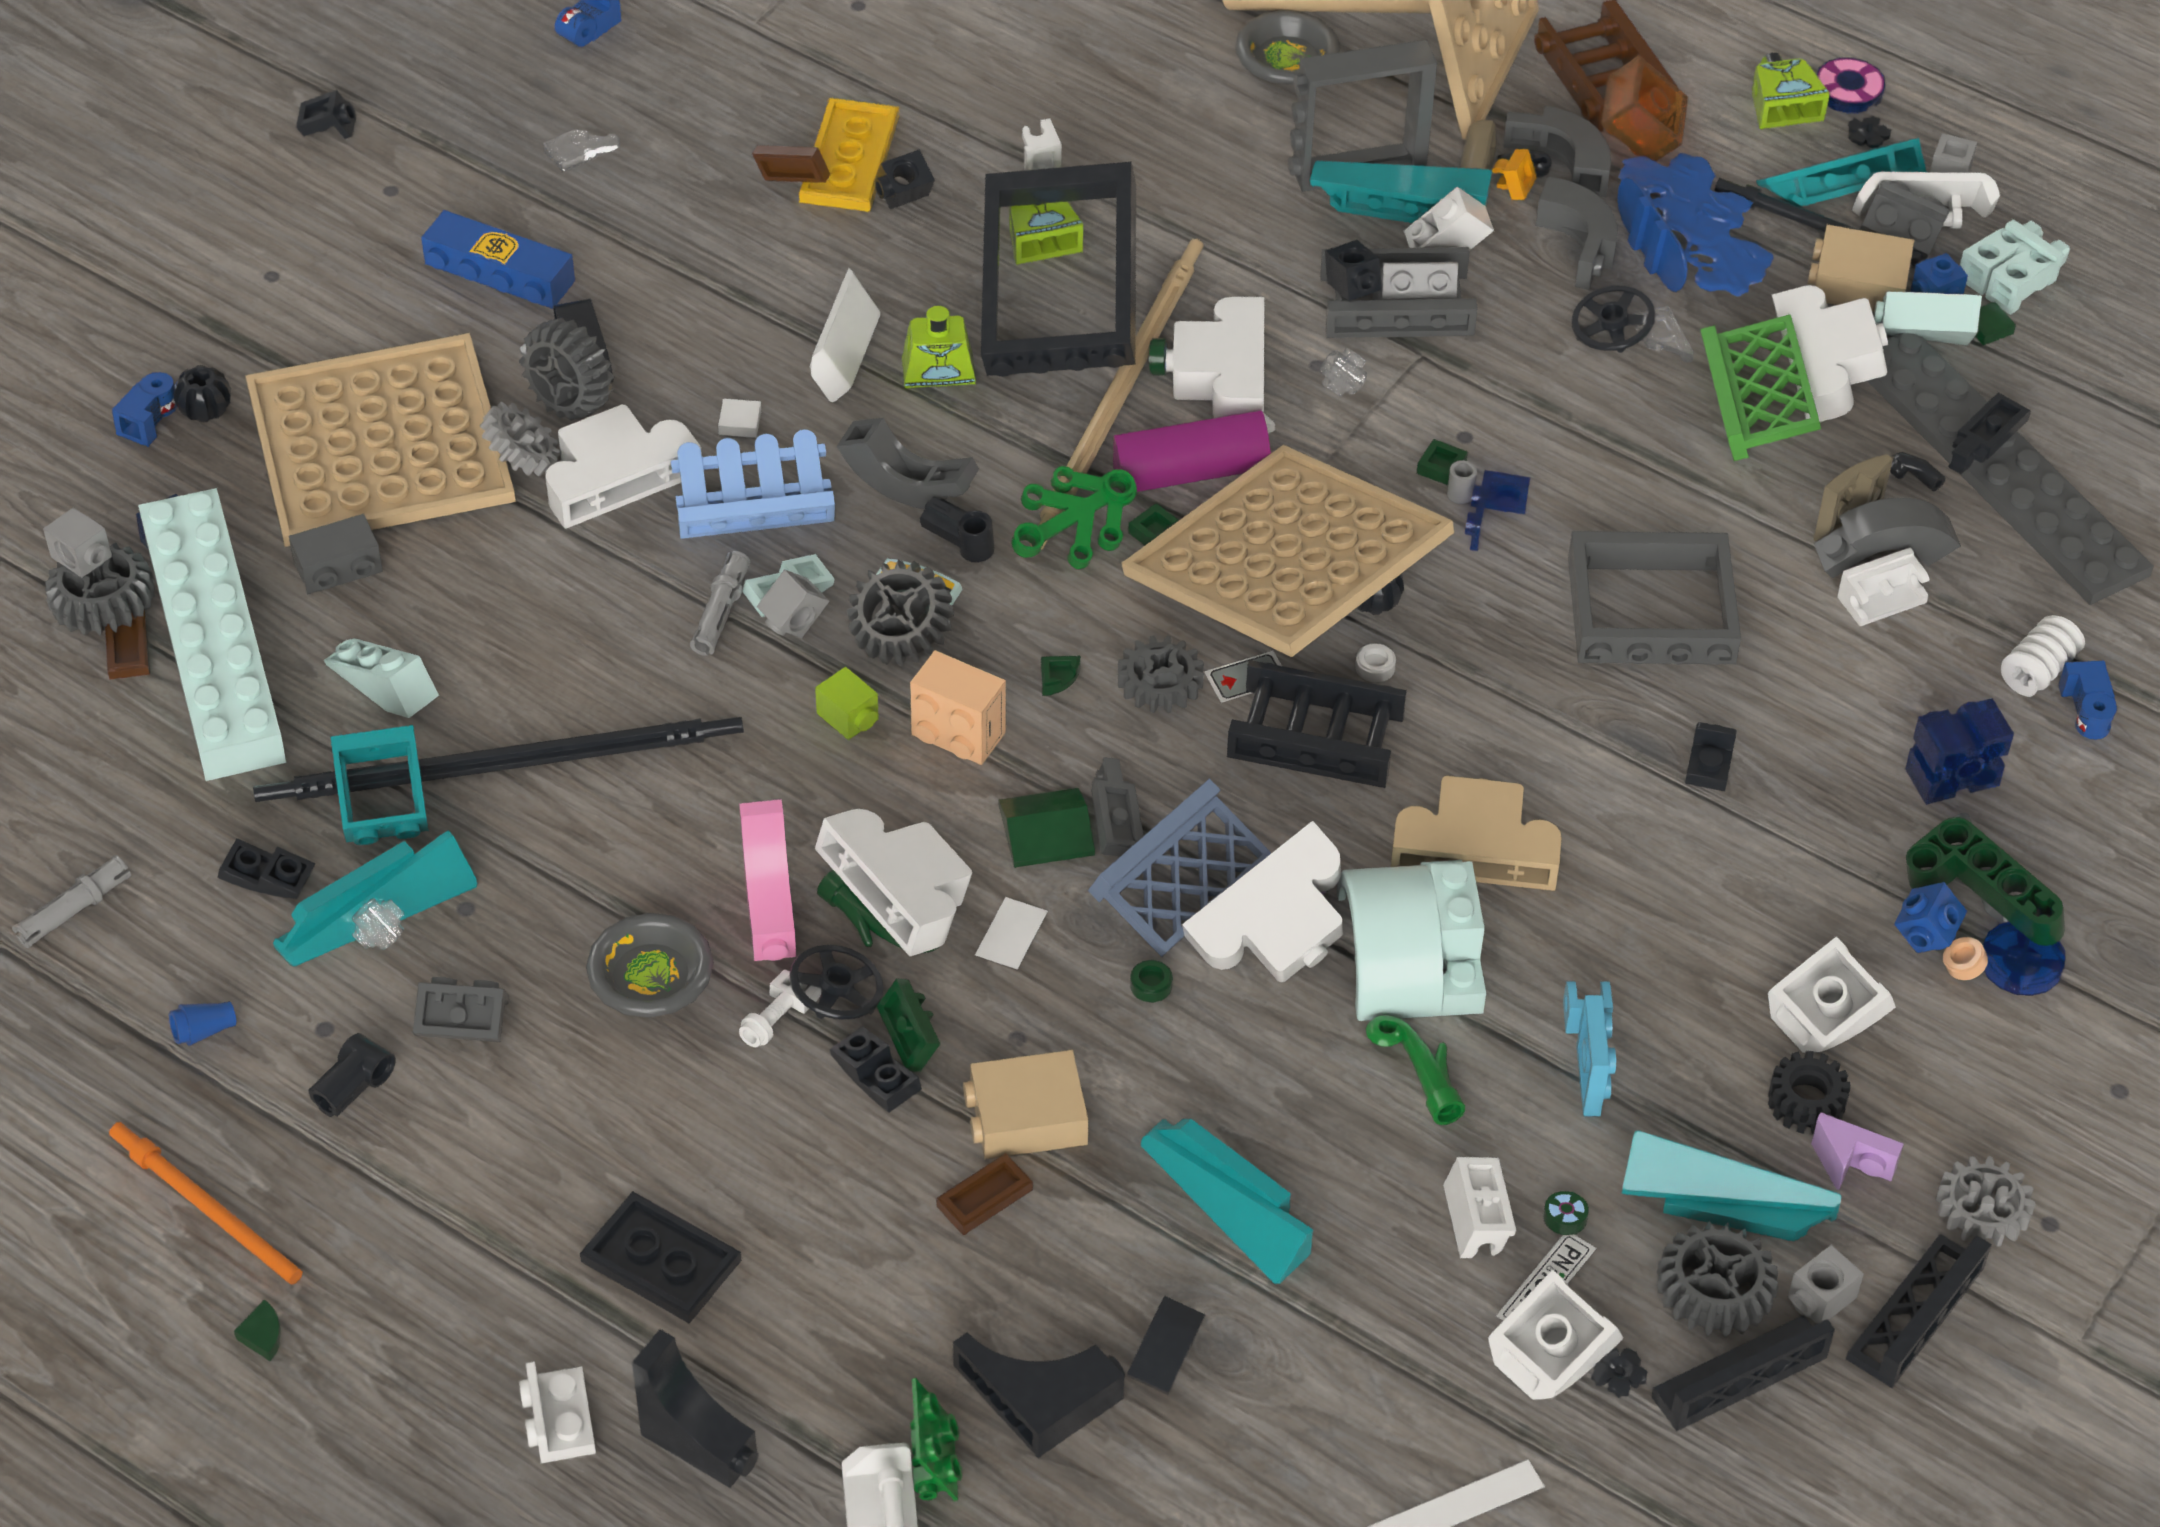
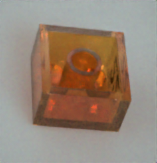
M1639 55L1608 76L1601 125L1609 134L1616 136L1628 146L1636 156H1645L1657 162L1682 145L1688 96Z

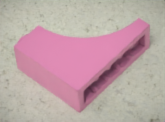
M782 799L741 803L739 807L744 874L754 961H776L783 958L796 957L795 928L789 884Z

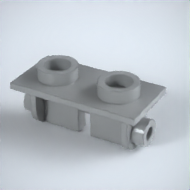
M1458 262L1383 263V268H1381V283H1383L1382 299H1457Z

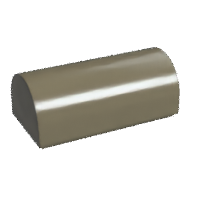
M1481 120L1474 122L1469 127L1459 168L1492 170L1497 149L1494 121Z

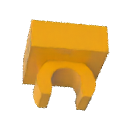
M1515 149L1509 160L1499 159L1492 168L1493 173L1504 174L1501 175L1496 185L1497 188L1508 189L1511 200H1525L1537 179L1529 149Z

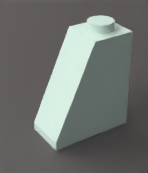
M1887 291L1883 302H1876L1874 320L1876 324L1883 323L1887 336L1912 333L1921 336L1927 341L1968 345L1977 334L1982 296Z

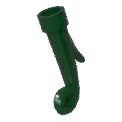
M831 870L824 876L817 888V895L832 907L837 906L856 927L866 947H872L873 945L870 932L872 931L882 939L903 949L834 870ZM935 948V949H932V950H929V951H926V952H923V953L933 952V951H935V950L938 949V948Z

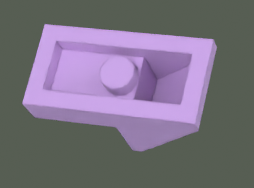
M1821 1112L1817 1119L1811 1143L1837 1190L1840 1189L1849 1166L1857 1168L1867 1175L1892 1181L1904 1145L1901 1142Z

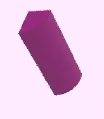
M1263 411L1114 435L1113 469H1121L1130 473L1136 483L1137 492L1244 474L1271 454L1269 435Z

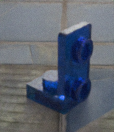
M1489 470L1484 471L1482 485L1474 484L1471 507L1477 508L1476 513L1468 512L1465 535L1472 536L1470 550L1478 551L1487 509L1525 515L1531 477Z

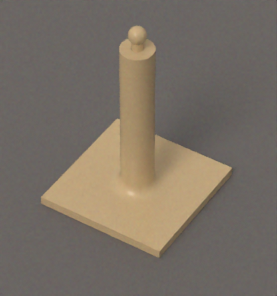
M1222 0L1228 10L1432 14L1462 139H1466L1468 129L1474 122L1486 119L1539 11L1537 0Z

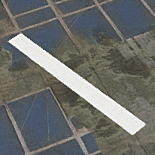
M1526 1460L1368 1527H1452L1542 1489L1545 1486L1530 1461Z

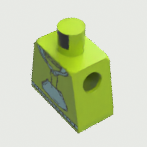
M1778 53L1765 55L1761 60V64L1756 66L1752 86V96L1759 128L1766 129L1825 120L1830 94L1806 60L1799 58L1783 61Z
M1068 202L1009 206V228L1016 265L1083 252V223Z
M933 306L927 310V317L910 320L902 355L904 388L976 384L973 353L963 317L959 315L949 316L947 308Z

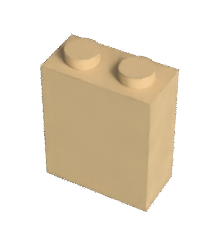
M1826 225L1824 239L1816 238L1812 260L1819 261V264H1811L1807 285H1813L1822 289L1828 304L1839 305L1866 298L1869 301L1871 310L1874 312L1876 302H1883L1887 291H1906L1914 240Z
M1073 1050L970 1064V1081L963 1082L966 1107H974L976 1117L970 1118L973 1142L982 1144L984 1159L999 1158L1005 1153L1008 1156L1088 1145V1116Z

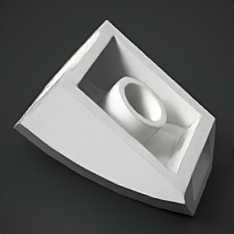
M1837 936L1768 992L1771 1019L1803 1053H1806V1051L1822 1052L1833 1048L1864 1031L1896 1008L1893 998L1887 989L1870 976L1854 959L1848 948Z
M1552 1270L1490 1334L1488 1341L1494 1365L1532 1400L1553 1398L1566 1390L1591 1370L1596 1363L1600 1362L1623 1339V1336L1611 1321L1605 1316H1600L1569 1287L1561 1276Z

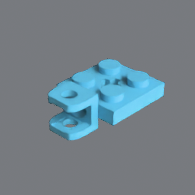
M1566 981L1563 998L1566 1034H1578L1576 1048L1583 1116H1601L1603 1100L1611 1098L1610 1074H1615L1616 1051L1615 1048H1608L1607 1039L1612 1037L1613 1011L1609 981L1600 982V995H1585V999H1578L1575 981Z

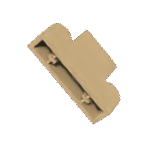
M1444 776L1441 781L1437 815H1434L1427 808L1420 806H1410L1398 813L1395 824L1391 867L1420 865L1421 862L1472 861L1476 882L1555 891L1560 864L1561 832L1556 825L1545 820H1532L1527 822L1526 825L1521 824L1524 792L1521 784L1491 781L1482 778Z

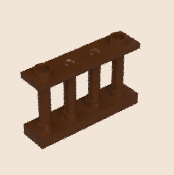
M1616 0L1602 2L1601 16L1597 22L1560 32L1555 31L1546 17L1539 18L1538 34L1534 37L1537 52L1543 54L1579 106L1583 118L1593 124L1600 132L1604 131L1606 112L1647 101L1654 106L1660 116L1674 112L1678 86ZM1597 36L1605 38L1609 45L1574 54L1566 46V44ZM1615 57L1625 65L1624 67L1589 76L1581 68L1584 65ZM1630 79L1637 82L1640 86L1639 89L1602 98L1596 89Z

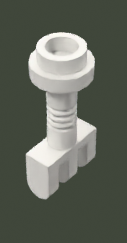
M783 970L770 983L769 995L775 998L773 1002L760 1015L749 1013L741 1021L739 1034L742 1040L749 1046L758 1047L759 1045L767 1044L773 1037L772 1026L790 1007L803 1014L809 1010L799 1001L791 988L790 981H788L790 971ZM799 983L809 998L815 1002L819 999L822 991L821 988L810 986L806 990L807 985Z

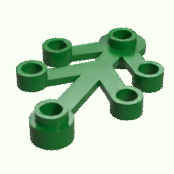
M1067 466L1056 468L1052 475L1051 485L1056 491L1046 490L1038 484H1029L1024 488L1021 495V503L1026 509L1034 511L1044 505L1065 511L1039 526L1033 523L1020 524L1016 528L1011 540L1013 550L1021 557H1034L1039 554L1045 541L1077 523L1075 541L1067 556L1069 564L1076 569L1086 568L1093 556L1090 543L1095 511L1107 505L1106 524L1100 530L1097 542L1102 549L1114 551L1119 547L1123 538V533L1120 529L1123 507L1129 505L1137 493L1134 478L1125 470H1112L1103 477L1075 472ZM1058 476L1066 477L1069 480V482H1061L1058 479ZM1073 487L1095 492L1087 498L1065 494ZM1111 488H1119L1122 493L1115 492ZM1027 494H1035L1039 497V500H1031ZM1111 534L1115 537L1116 541H1109L1104 535ZM1021 541H1028L1033 547L1025 546ZM1081 552L1086 556V559H1079L1074 553Z

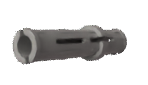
M728 552L720 574L712 581L710 599L690 642L692 650L700 655L708 656L709 653L711 655L714 653L734 601L738 600L742 594L743 588L741 584L751 564L749 557L742 552Z
M114 855L109 861L86 876L81 874L75 879L76 883L39 908L26 919L12 926L13 932L18 933L15 936L24 947L29 949L42 937L90 904L96 906L103 900L102 896L124 880L129 879L131 872L126 870L128 868L119 856Z

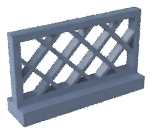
M1210 778L1104 870L1088 890L1098 902L1105 898L1161 957L1185 937L1183 926L1181 927V920L1187 921L1196 914L1195 912L1180 911V893L1200 895L1201 910L1209 904L1208 896H1214L1212 899L1214 900L1271 854L1260 840L1217 797L1221 790ZM1212 812L1224 822L1225 835L1206 833L1205 818ZM1196 826L1198 827V832L1191 831ZM1180 840L1198 841L1199 859L1179 857L1178 842ZM1206 842L1226 844V862L1207 860ZM1234 845L1247 846L1258 859L1252 864L1235 863ZM1170 850L1171 856L1164 855ZM1153 864L1171 865V883L1151 881V866ZM1179 866L1199 868V886L1180 884ZM1207 869L1227 871V887H1208ZM1235 872H1242L1237 878H1235ZM1143 874V880H1137ZM1126 888L1144 889V907L1130 906L1120 893ZM1152 890L1172 892V910L1152 908ZM1153 918L1173 920V935L1168 940L1164 941L1153 930Z

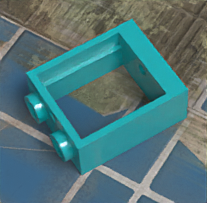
M413 725L331 736L341 819L346 843L354 842L356 845H369L376 843L379 838L396 836L398 839H411L419 836L420 832L429 831ZM407 756L415 813L354 822L346 764Z

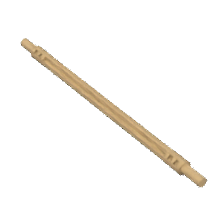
M1191 239L1181 259L1174 262L1156 300L1136 335V365L1121 366L1116 372L1067 464V467H1070L1073 471L1087 474L1149 357L1150 340L1152 338H1159L1194 273L1193 266L1203 249V243L1200 240ZM1061 476L1059 479L1063 483L1069 482L1064 476ZM1073 487L1065 494L1075 496L1079 488ZM1044 506L1040 513L1041 521L1039 525L1065 510ZM1047 541L1044 542L1042 549L1045 547Z

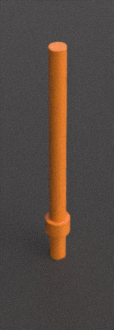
M117 1122L111 1127L109 1135L130 1152V1159L142 1169H151L290 1285L296 1284L301 1279L303 1271L164 1158L161 1155V1149L148 1138L141 1139L122 1122Z

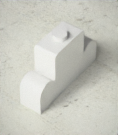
M1811 285L1772 294L1777 318L1791 314L1819 421L1822 422L1845 415L1854 405L1852 384L1883 377L1887 374L1882 346L1888 345V340L1883 323L1875 324L1869 301L1866 298L1828 307L1823 290ZM1787 329L1781 330L1783 338L1787 334ZM1788 358V359H1789V362H1790V364H1791L1794 360L1791 359V358ZM1804 412L1805 419H1809L1810 415Z
M1227 297L1215 304L1214 322L1178 321L1174 324V348L1166 349V372H1173L1174 399L1212 400L1214 418L1260 410L1264 414V297Z
M619 405L558 430L562 461L551 465L546 471L545 477L549 506L564 529H567L681 483L680 473H672L671 460H678V449L684 443H695L699 446L700 450L701 446L682 422L676 420L660 421L652 427L650 433H647L626 405Z
M853 809L824 818L815 850L840 876L909 956H914L942 946L947 939L956 907L960 906L963 902L972 870L929 823L921 822L885 833L883 832L884 823L882 819L875 813L864 809Z
M1314 821L1310 822L1183 923L1185 938L1209 965L1220 970L1236 966L1242 959L1244 947L1246 946L1251 949L1279 982H1285L1305 965L1309 968L1315 966L1327 955L1328 951L1326 948L1343 935L1342 917L1320 893L1334 888L1339 882L1341 876L1340 853Z

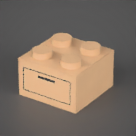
M935 650L910 682L912 735L927 744H934L948 750L961 759H968L982 765L1006 733V680Z

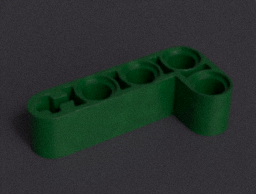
M1961 817L1948 818L1912 845L1907 851V873L1909 885L1912 889L1942 882L1948 885L1958 877L2037 945H2053L2064 936V909L2060 898L1970 821ZM1956 842L1962 843L1960 845H1951L1952 843ZM1923 867H1932L1928 870H1921ZM1983 867H1991L1988 870H1981ZM2012 892H2021L2019 895H2009Z

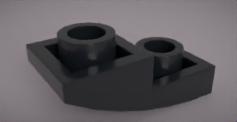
M236 838L219 869L217 878L267 895L297 899L311 875L315 863L278 846L274 853L271 854Z
M863 1026L830 1049L831 1056L845 1073L871 1099L889 1113L922 1090L919 1077L893 1059L889 1045Z
M1164 1296L1128 1370L1127 1377L1168 1395L1199 1331L1205 1314Z

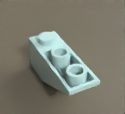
M354 638L340 643L335 649L336 652L324 660L328 667L389 713L410 718L439 696L418 655Z

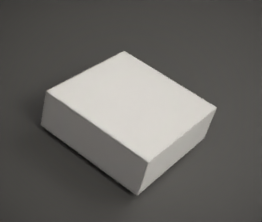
M723 399L718 424L719 435L757 438L761 416V401Z

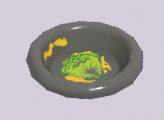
M1280 10L1264 13L1248 21L1237 35L1235 50L1241 64L1253 75L1272 83L1294 85V75L1299 74L1300 58L1339 53L1340 42L1335 31L1320 18L1304 12Z
M646 913L626 917L606 928L591 946L586 970L591 989L605 1005L625 1015L652 1018L675 1013L694 1002L709 984L714 961L709 942L694 925L673 915Z

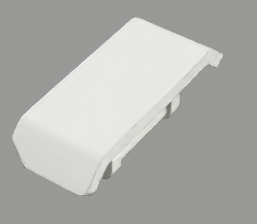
M1877 172L1858 193L1852 211L1861 216L1871 206L1882 181L1888 183L1894 181L1907 186L1911 193L1922 198L1929 196L1941 201L1944 205L1943 207H1949L1950 210L1943 226H1950L1951 229H1961V207H1972L1985 218L1993 212L2000 193L1996 182L1984 173Z
M849 268L810 363L812 378L830 402L838 400L852 387L881 315L876 304Z
M907 1443L862 1446L842 1461L847 1527H918L911 1451Z

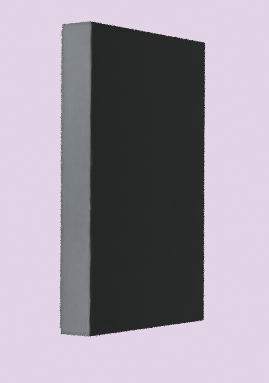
M634 1191L580 1252L582 1263L689 1324L742 1261L739 1250Z

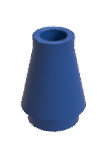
M230 1001L209 1004H179L178 1009L169 1011V1023L176 1044L186 1043L188 1046H191L226 1028L236 1026V1015Z

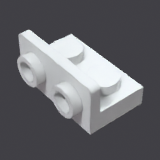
M535 1362L526 1363L528 1379L520 1380L519 1385L523 1408H533L534 1418L525 1419L529 1447H539L541 1463L596 1454L582 1367L537 1374Z

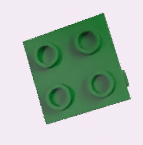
M913 1378L914 1419L910 1422L911 1451L914 1455L912 1458L914 1491L919 1493V1498L922 1500H933L937 1497L938 1492L945 1491L954 1501L959 1500L957 1481L962 1479V1469L955 1451V1441L959 1440L957 1421L953 1414H948L942 1408L933 1392L929 1393L917 1378Z

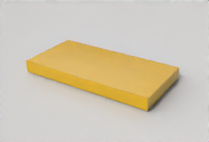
M829 98L814 147L819 148L831 175L826 183L802 182L799 191V203L870 212L876 194L874 179L880 164L886 161L899 119V107Z

